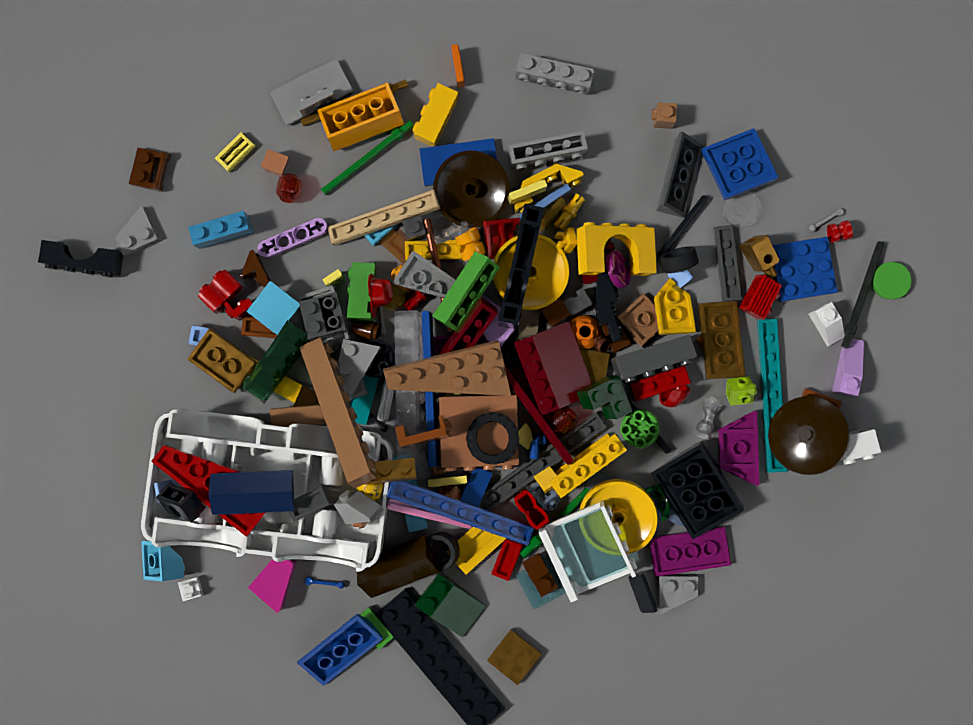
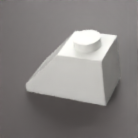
M832 302L824 304L808 313L827 347L844 338L842 318Z

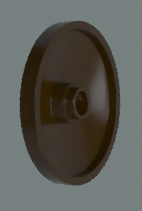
M466 150L450 156L442 163L435 175L433 190H435L440 212L449 221L462 227L474 228L483 226V221L495 220L502 213L508 202L510 185L505 169L494 157L482 151Z
M803 396L786 402L777 410L770 422L768 439L773 455L785 468L803 475H818L833 469L842 461L849 448L850 429L845 416L834 404L819 397Z

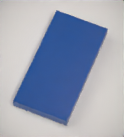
M494 138L419 148L424 186H433L439 167L446 159L458 152L466 150L482 151L497 160Z

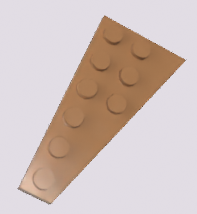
M498 340L383 369L388 390L511 396Z

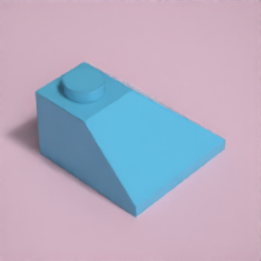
M141 541L144 580L163 582L184 578L185 565L183 558L171 547H155L151 541Z

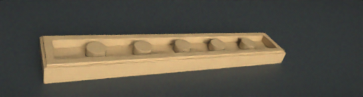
M431 190L329 226L328 231L333 246L396 225L401 223L402 220L440 209L436 192Z

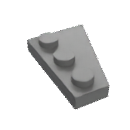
M412 251L391 284L444 298L456 280L415 251Z
M343 339L337 372L345 382V385H343L344 391L348 392L352 400L366 372L372 366L373 360L382 347Z

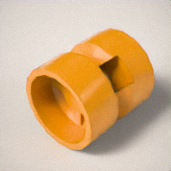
M477 227L454 235L457 246H461L460 254L463 261L469 260L475 251L482 255L486 253L483 242H479L481 236Z

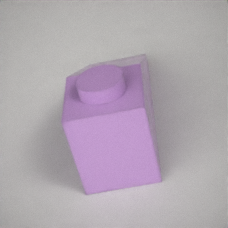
M852 338L849 349L842 347L832 389L833 393L849 397L859 395L863 377L864 341Z

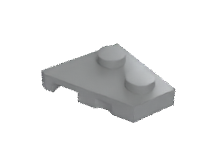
M141 206L118 233L115 240L122 255L127 256L158 241L159 238L145 208Z
M658 576L659 614H664L698 597V576Z

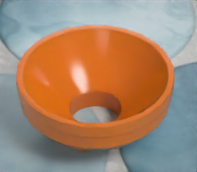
M586 315L578 316L570 322L579 349L588 350L593 348L595 338L601 336V328H599L598 322ZM582 326L590 328L591 333L588 337L580 335L579 330Z

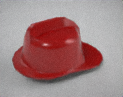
M369 274L368 292L371 300V315L375 319L377 308L391 302L393 290L389 280L375 278L373 274Z

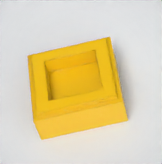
M549 466L536 474L534 479L543 492L547 493L553 489L549 481L557 475Z

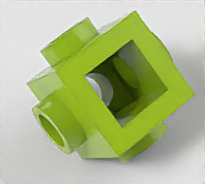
M750 376L727 379L725 393L730 406L753 403L754 395L757 394L756 384L752 383Z

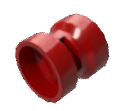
M846 220L838 225L835 223L827 225L829 241L835 243L840 239H851L853 237L851 223Z

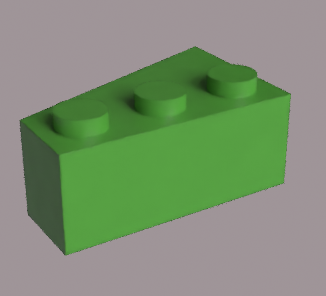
M352 262V267L348 269L350 286H348L347 290L349 300L346 313L347 318L352 322H375L371 315V300L368 292L369 274H373L377 278V265L375 263Z

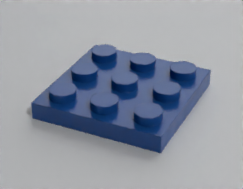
M755 128L704 147L701 150L724 201L778 179V175Z
M828 237L772 245L779 258V262L773 265L778 273L775 276V281L782 285L780 289L781 294L778 298L779 302L837 293Z

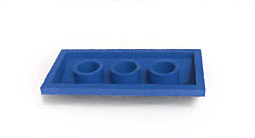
M356 614L298 660L297 664L324 686L379 643L383 636L369 619Z

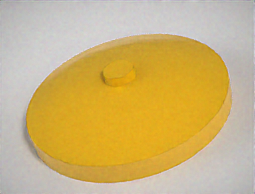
M538 234L522 310H540L549 306L562 295L568 283L569 265L563 250L556 248L557 243L543 235ZM518 236L508 240L499 249L494 259V262L500 268L493 277V282L502 299L505 295Z
M623 479L606 480L592 487L584 496L580 510L604 500L605 505H610L614 516L611 518L613 522H617L622 533L619 534L621 540H626L630 550L627 553H634L646 546L654 536L657 527V509L649 493H646L645 489L638 484ZM601 509L579 518L581 531L591 545L608 554L622 555Z

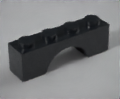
M41 240L38 263L44 264L46 269L57 270V267L64 268L63 271L75 273L76 270H83V274L94 275L97 272L101 273L103 277L113 278V275H121L124 255L118 250L98 248L90 258L76 260L71 255L68 245L61 242Z

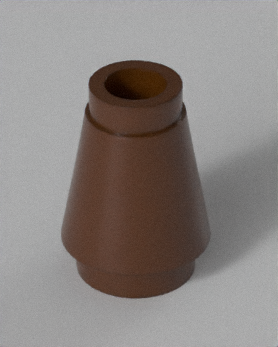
M354 321L352 324L351 332L371 340L378 339L380 336L381 325H378L377 322Z

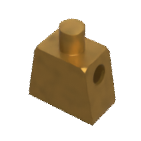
M767 235L753 236L738 245L755 272L763 271L770 279L778 274L773 265L779 262V258Z

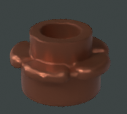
M607 335L597 336L594 340V348L597 352L604 353L611 346V341Z

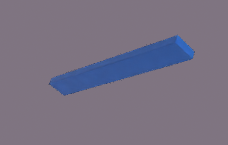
M430 311L421 312L423 359L434 356L433 316ZM425 392L427 431L438 429L436 392ZM437 440L427 443L429 467L439 466V444Z
M405 481L391 482L386 497L527 546L534 530L532 526Z

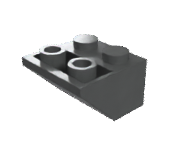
M337 292L299 302L308 340L313 341L319 337L326 339L347 330Z

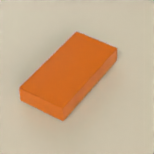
M454 44L451 45L457 87L460 88L465 86L459 45Z

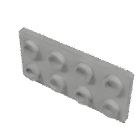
M334 59L271 91L270 94L285 124L290 125L316 112L318 109L326 107L353 93V89L338 60Z

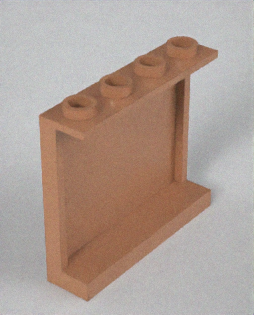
M517 395L438 398L439 416H444L450 420L452 432H449L450 437L440 439L441 468H445V471H456V467H464V471L476 470L475 467L483 466V470H495V466H502V469H514V465H519L518 448L514 455L504 463L497 465L485 464L472 456L467 447L466 440L467 430L472 421L485 413L497 412L504 414L515 423L518 429ZM488 422L478 430L477 444L484 453L496 455L506 448L509 442L508 433L501 424Z

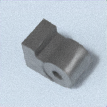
M584 288L576 291V298H569L564 302L570 312L569 316H574L592 306V302Z

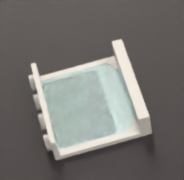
M604 500L545 524L539 529V535L570 602L578 600V594L630 573L632 578L636 576V562L633 557H629L627 552L630 550L626 540H621L619 535L622 533L617 522H613L611 518L614 516L610 505H605Z

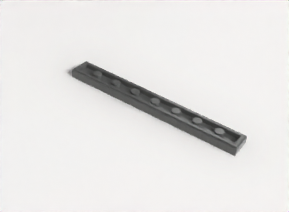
M595 412L558 439L568 453L571 454L608 426L598 412ZM552 444L540 451L539 459L527 460L488 488L478 508L487 511L493 510L535 480L534 476L549 466L553 467L563 459Z

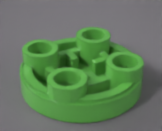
M646 409L632 410L633 412L623 418L620 432L628 444L642 449L656 441L660 432V424L652 412Z

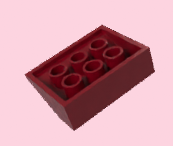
M569 321L514 342L541 415L579 401L576 391L592 384Z

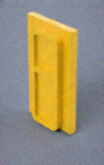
M472 527L457 540L460 547V556L455 564L465 574H468L506 538ZM448 548L445 552L451 556L450 548Z

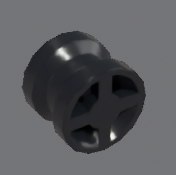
M508 350L502 356L504 366L509 370L516 369L521 362L517 351Z

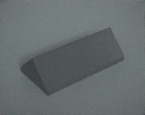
M679 132L674 141L656 210L682 218L686 216L702 155L701 150L704 147L684 132Z

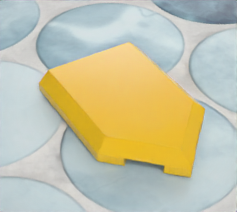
M671 278L667 280L654 297L659 335L695 333L696 328L691 295L678 287Z

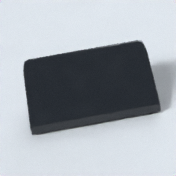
M642 572L636 573V576L633 578L630 575L628 579L640 611L642 613L657 612L658 609L645 575Z

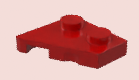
M520 218L483 221L485 256L495 259L499 249L514 237L513 232L516 224H519Z

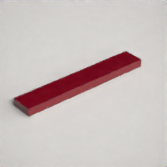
M505 366L510 388L517 395L520 402L566 465L571 464L574 461Z

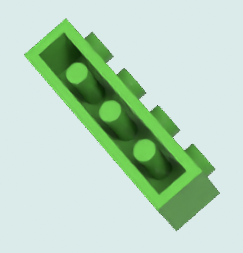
M475 251L432 316L445 326L458 332L500 267L489 257Z

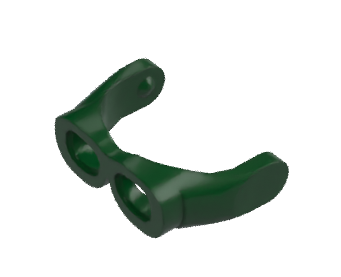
M659 485L647 487L645 492H650L654 498L658 499L661 522L667 520L671 506L668 499L664 496L662 488ZM655 490H658L661 496H657ZM662 501L665 502V504H666V506H667L666 508H663V507H662V505H661V502H662Z

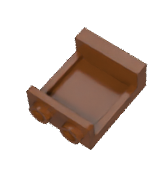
M438 416L441 426L439 429L412 436L409 435L407 427L403 425L395 427L399 446L401 448H409L450 437L449 432H452L450 420L444 416Z

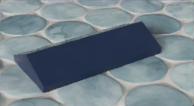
M293 470L211 474L209 501L212 515L295 511Z

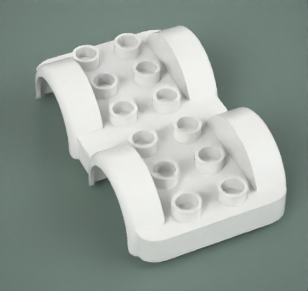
M175 409L170 411V413L163 414L155 424L141 530L143 536L151 541L155 547L171 545L205 546L233 551L236 553V557L243 556L246 553L272 556V559L276 562L292 559L320 560L349 565L356 568V571L359 572L375 564L382 553L388 510L386 505L387 500H389L386 494L391 482L384 483L381 497L378 501H375L382 506L383 510L371 522H368L364 528L359 529V527H354L352 524H345L334 506L342 493L346 491L355 492L356 488L347 483L328 426L291 424L289 427L268 425L263 420L252 417ZM363 431L364 435L361 437L370 449V453H368L370 459L374 462L394 460V450L388 440L382 438L378 433ZM163 445H168L241 472L293 470L294 499L324 486L331 505L293 522L289 511L267 512L250 535L246 537L221 516L212 515L211 509L205 504L206 508L192 523L167 513L155 498L154 483L172 480V478L151 461Z

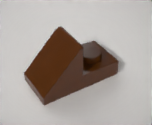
M251 250L249 251L241 277L247 279L257 274L255 279L258 285L265 288L271 279L258 253Z
M539 553L522 562L541 597L558 588Z

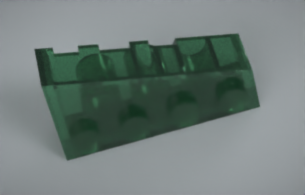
M287 320L262 359L256 364L253 373L244 380L243 389L265 404L302 354L299 347L310 342L307 333Z

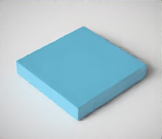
M270 281L247 312L276 335H279L298 311L300 305L298 301Z

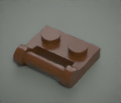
M137 147L129 184L163 192L164 186L162 183L171 155L165 152ZM160 159L155 182L151 183L156 160Z

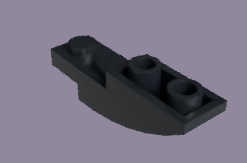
M605 263V272L598 274L596 280L595 312L599 328L607 326L611 342L616 343L621 340L623 331L621 326L616 323L617 312L614 306L611 307V304L617 301L616 297H619L617 287L612 285Z

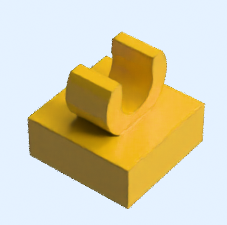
M567 227L564 232H557L554 236V239L560 240L556 244V248H562L564 254H571L578 244L574 227Z

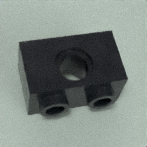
M169 483L155 497L167 513L191 523L206 508L195 492Z

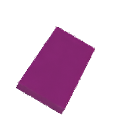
M724 526L712 528L695 539H692L688 532L655 536L649 541L655 577L731 566L726 528Z

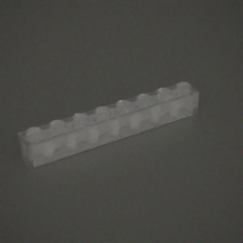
M394 311L395 366L423 359L420 346H423V338L420 335L422 316H420L418 311ZM396 390V427L402 425L407 427L410 436L425 432L422 431V423H425V412L422 411V404L425 403L424 392ZM396 434L397 459L415 458L416 466H423V462L426 461V452L422 450V444L401 448Z

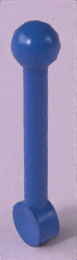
M311 577L305 579L306 585L314 583L338 586L340 589L345 587L343 581L313 580Z

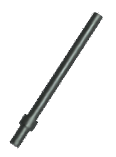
M878 241L876 243L849 324H846L844 330L845 336L841 344L843 348L849 349L852 337L856 335L857 323L885 245L883 242Z

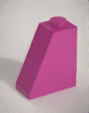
M272 559L248 587L276 613L284 607L297 561L292 559L276 562Z

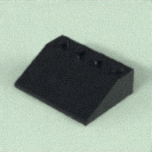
M702 440L651 472L652 477L662 488L665 497L692 539L744 511V505Z

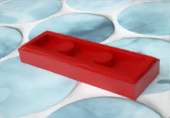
M683 365L632 382L630 386L637 402L689 385L691 381L686 367Z

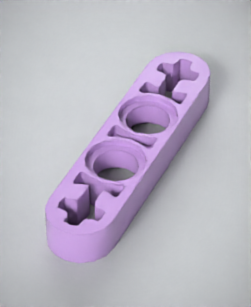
M322 218L310 220L263 240L257 247L258 253L267 259L325 235L328 231V224ZM317 223H320L321 225L324 224V226L321 227L322 231L319 232L317 229H315L312 231L314 235L311 236V233L307 228L308 226H310L311 229H314L317 227ZM299 230L307 232V236L302 240L297 238ZM282 237L289 239L288 246H280L279 241ZM273 241H275V245L279 248L277 251L274 247L269 249L268 254L262 252L265 249V245L268 247L274 246Z

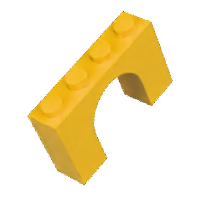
M594 222L584 223V226L577 228L579 275H598L605 272L604 247L609 238H616L627 247L630 258V276H649L657 273L654 228L647 227L646 224L630 227V224L613 226L612 223H603L599 226L595 225Z

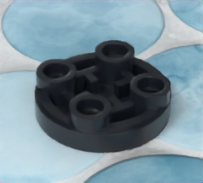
M371 339L364 342L365 344L382 347L365 375L374 378L385 376L383 369L393 367L395 363V354L392 347L380 339Z

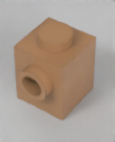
M657 103L651 113V120H654L653 128H673L676 123L677 103Z

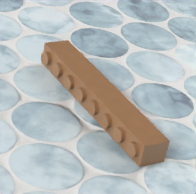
M319 337L299 348L347 483L353 488H357L376 479L374 471L377 468L374 461L368 456L370 449L367 443L362 440L361 436L364 433L360 425L355 421L357 418L355 410L349 405L351 398L348 392L344 391L343 385H345V382L337 372L339 366L335 358L331 356V353H333L332 347L329 342L325 343Z

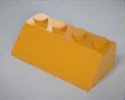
M388 82L317 110L334 152L404 125Z

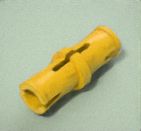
M575 194L569 205L563 208V213L554 223L557 228L560 226L559 230H565L571 219L577 216L576 212L586 201L582 196L580 198L579 194Z

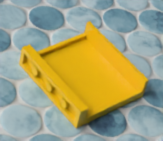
M606 433L573 457L574 461L571 464L566 465L565 463L554 471L557 476L550 480L549 483L552 485L555 493L562 498L627 450L616 434L609 436Z

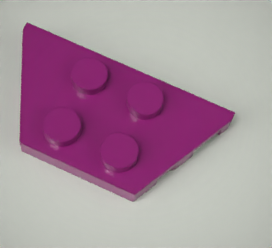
M752 411L718 429V462L720 469L753 485L760 486L757 411Z

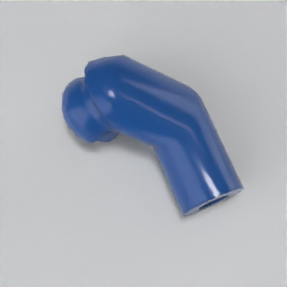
M537 434L531 441L530 459H539L540 445H545L547 441L545 435Z

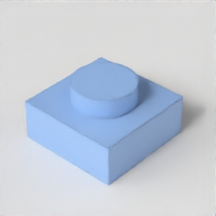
M192 325L188 344L197 346L209 328Z

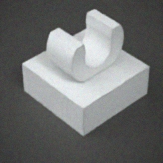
M199 576L178 582L183 601L204 595Z

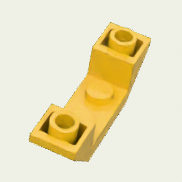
M555 164L523 180L521 188L543 179L550 183L558 178L557 175L560 176L563 184H568V186L573 188L581 183L584 174L582 171ZM529 197L516 202L514 207L515 213H523L525 203L533 205L532 198Z

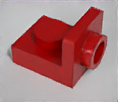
M249 298L247 300L243 299L237 303L236 308L226 301L224 303L227 308L225 312L231 319L235 318L240 321L243 316L249 314L247 310L254 301Z

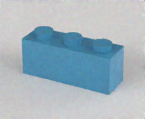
M244 211L188 227L193 246L198 249L254 233L249 215Z

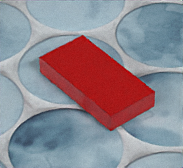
M506 538L503 541L491 575L509 581L523 544Z

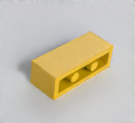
M437 83L435 88L431 89L428 96L430 100L427 105L424 104L420 113L422 117L419 122H415L412 130L416 140L431 147L437 145L459 99L457 91Z

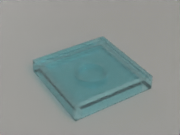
M549 556L543 559L558 588L547 595L540 596L525 569L515 574L533 609L566 593Z

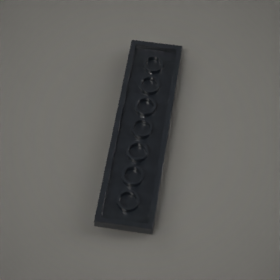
M403 589L381 608L375 616L467 725H488L505 710V706L430 617L415 606L416 601L409 592Z

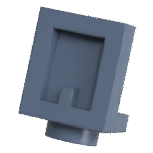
M538 483L528 490L545 512L555 509L560 502L558 495L553 489L544 493Z

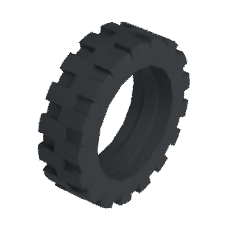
M497 412L482 414L475 418L468 427L466 435L467 447L472 456L480 462L492 465L504 463L514 455L518 448V429L515 423L504 414ZM488 422L501 424L508 433L509 442L506 448L496 455L484 453L477 444L478 430Z

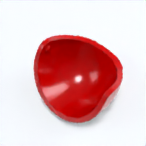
M683 386L659 394V401L665 407H677L685 401L691 389L688 386Z

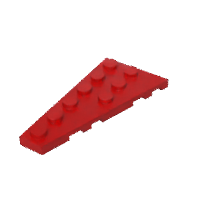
M163 445L151 461L185 489L195 492L198 498L210 509V475L215 473L241 472L168 445ZM266 513L224 514L219 516L247 537Z

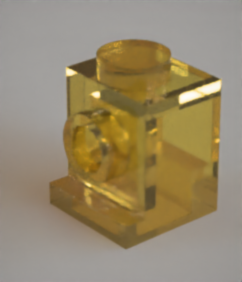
M391 284L393 298L389 304L384 305V308L394 313L398 307L401 308L405 303V294L409 296L411 292L402 286Z

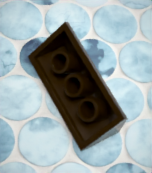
M426 535L383 551L375 564L357 572V585L370 598L440 572Z

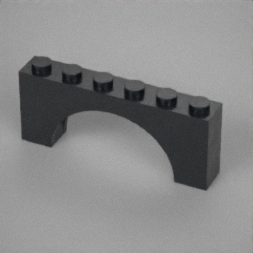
M526 203L524 205L513 261L499 314L498 326L517 330L544 207Z

